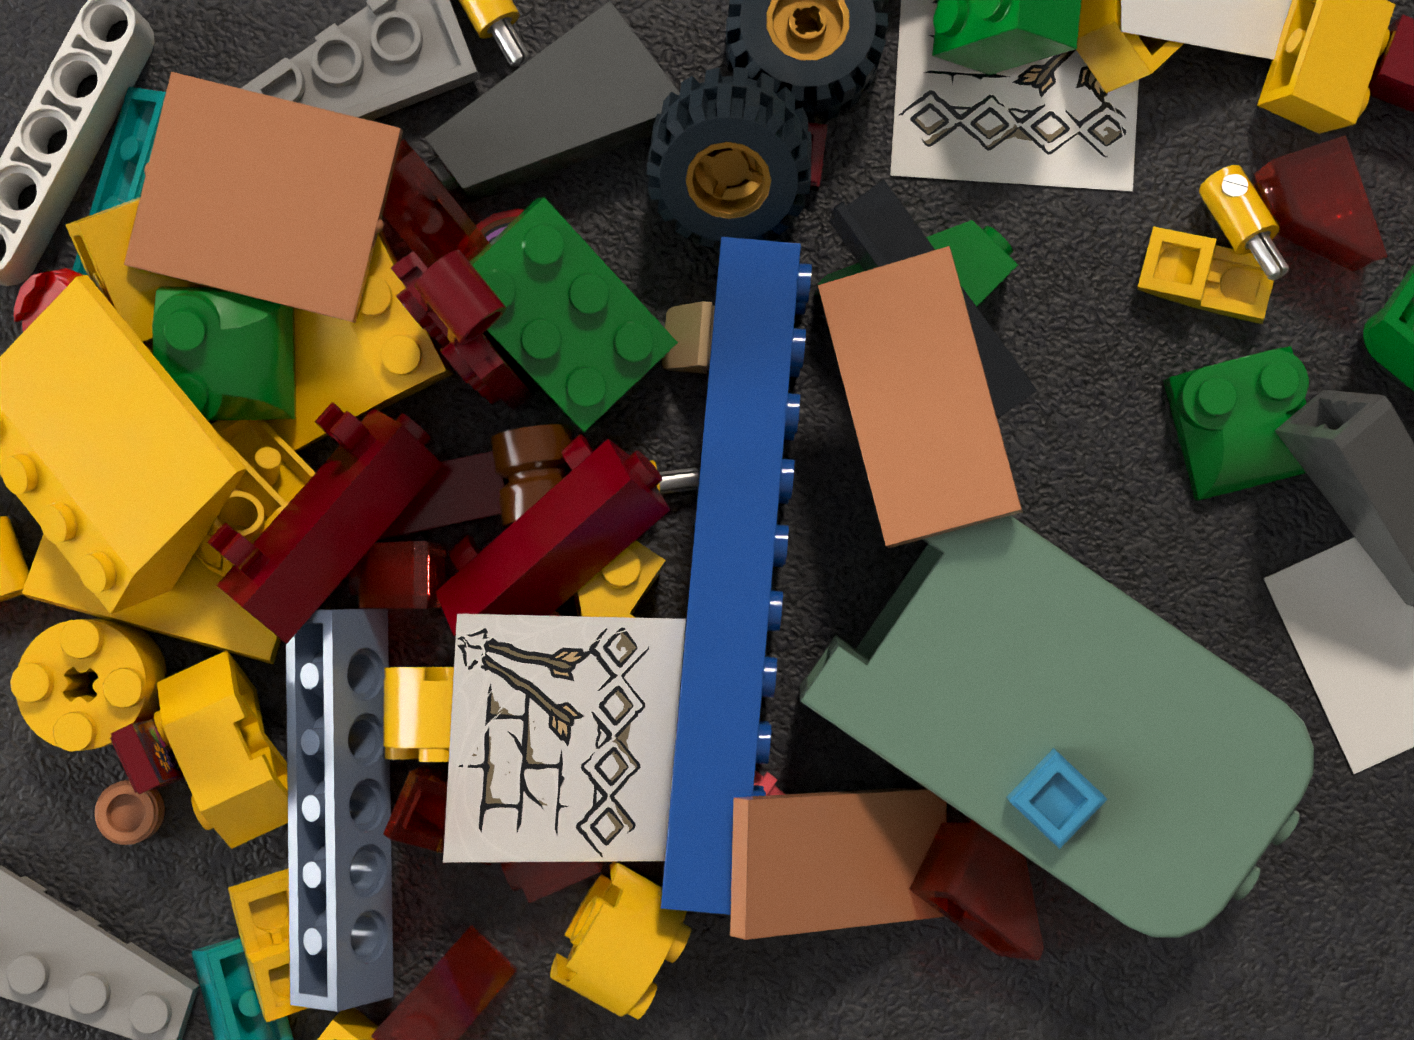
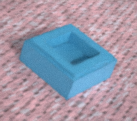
M1054 748L1006 797L1014 807L1059 849L1107 801V798Z

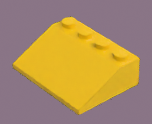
M383 231L378 233L356 323L294 308L295 419L265 420V422L295 452L329 436L315 423V420L331 402L336 404L344 413L348 411L360 421L373 408L380 411L454 374L447 359L440 351L441 347L435 338L433 339L425 328L423 329L396 297L406 286L391 269L398 261Z
M78 276L0 356V475L6 487L16 494L39 523L44 535L58 547L77 571L85 587L95 594L110 614L171 591L247 468L89 276Z

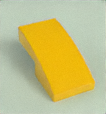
M1153 226L1138 283V290L1193 308L1263 324L1274 280L1267 278L1252 253L1239 255L1234 249L1217 246V239Z
M289 868L228 887L244 953L265 1021L270 1022L307 1009V1007L290 1005Z

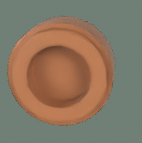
M129 779L107 787L99 796L95 806V821L98 829L108 840L120 845L136 844L151 837L160 828L165 814L164 801L157 789L142 794L135 793Z

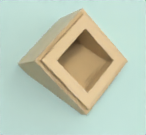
M701 301L674 306L668 309L665 329L678 343L662 358L664 369L668 371L707 374V370L710 367L715 306H712V302Z

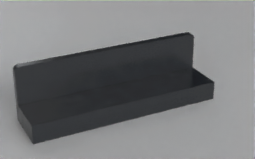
M884 179L847 206L842 201L833 209L829 223L864 271L935 250ZM961 286L996 416L999 419L1035 393L1037 389Z

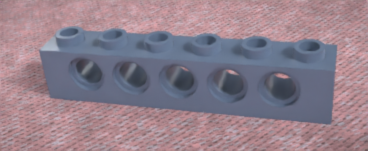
M388 609L316 610L286 644L290 1005L339 1012L393 997L390 759H385V747L383 746L384 667H389Z

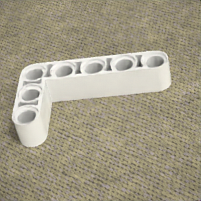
M88 0L84 4L0 158V240L4 239L6 242V253L0 261V285H18L27 280L33 273L123 106L127 89L134 86L152 53L155 43L154 32L149 23L126 0ZM128 20L127 30L124 35L116 41L107 42L106 36L111 26L118 21ZM90 75H97L98 81L93 92L85 97L77 98V89L81 81ZM67 129L65 145L61 150L48 154L47 145L52 135L60 130ZM36 184L37 195L35 201L26 209L19 210L18 198L24 188Z

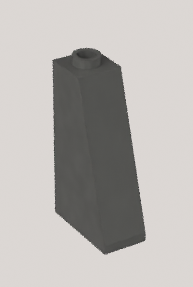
M609 1L426 136L427 143L436 155L426 163L449 194L460 187L470 202H474L651 136L657 113L661 114L663 101L670 92L680 95V92Z
M1322 390L1279 426L1275 432L1405 604L1414 607V443L1385 395Z

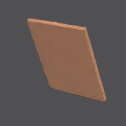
M171 72L150 160L144 168L146 176L124 265L356 323L377 236L383 229V221L381 219L403 130L399 127Z

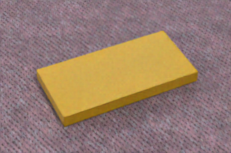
M43 533L22 594L30 599L218 650H227L229 653L274 664L281 643V639L216 586L224 576L210 571L195 555H193L171 591L110 614L95 594L85 587L80 575L58 547Z

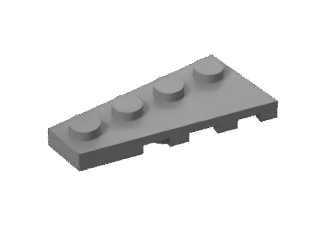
M367 0L368 6L339 26L335 23L314 37L315 43L290 60L283 58L240 89L371 121L478 80L480 77L450 0Z
M0 865V997L133 1040H182L200 986L199 984L134 943L126 944L100 928L101 923L83 911L78 910L75 912L46 894V888L27 876L19 877Z

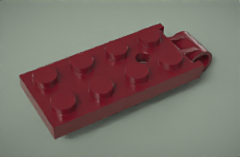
M460 250L448 253L429 268L413 251L391 267L392 271L406 286L396 297L423 329L425 328L433 339L435 338L443 347L440 350L441 353L466 383H469L491 405L502 399L513 410L533 395L483 334L500 319L507 307Z

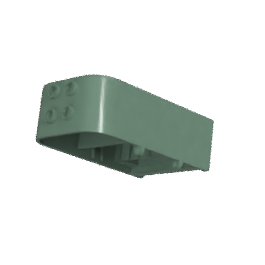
M1011 515L922 539L928 543L858 646L854 648L835 635L808 676L800 684V702L1118 921L1150 937L1180 938L1201 930L1224 910L1231 898L1236 901L1243 899L1252 890L1259 878L1260 867L1256 863L1270 843L1276 846L1280 845L1295 829L1300 817L1299 812L1295 808L1303 798L1313 776V743L1304 721L1284 701ZM1053 748L1107 798V801L1060 849L1006 798Z

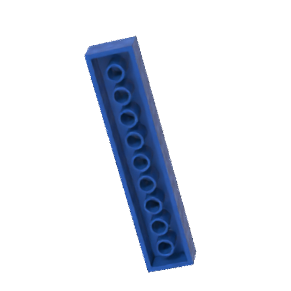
M721 237L661 909L731 915L734 797L766 796L764 786L754 785L756 763L768 764L771 743V724H769V721H759L761 697L774 698L777 674V658L765 656L767 631H780L783 591L771 590L773 567L783 568V565L786 564L789 525H778L777 513L778 503L788 504L789 499H791L795 460L782 459L784 440L794 441V435L797 434L800 394L788 393L789 377L799 378L800 368H803L806 329L794 328L795 314L805 315L806 304L809 301L812 264L799 263L800 243Z

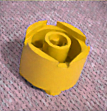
M77 619L56 624L38 635L22 655L18 667L12 674L10 684L11 691L16 697L24 720L39 737L63 750L71 752L85 751L113 745L110 739L112 737L111 733L131 723L154 719V713L160 710L157 682L165 679L167 670L160 648L142 629L108 619ZM89 672H96L99 677L92 685L97 694L92 695L88 689V685L91 682L88 677Z
M384 667L383 746L385 747V759H419V762H449L454 667Z
M613 861L609 865L611 879L602 874L598 877L570 922L564 936L568 937L574 945L568 959L556 953L550 977L620 1017L628 1014L638 1020L645 1014L655 996L657 984L653 982V979L664 960L674 963L678 959L690 937L691 927L683 923L686 911L661 909L662 887L617 861Z

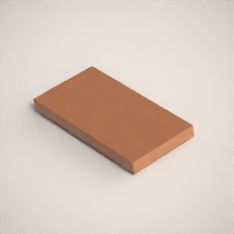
M950 246L818 285L886 547L892 548L1023 512Z
M925 787L734 797L730 936L748 940L944 917L947 802Z

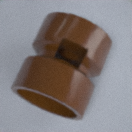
M562 424L528 426L501 432L491 437L495 474L509 480V483L499 490V504L504 528H508L567 475V471L571 468L565 461L561 451L575 439L572 426Z

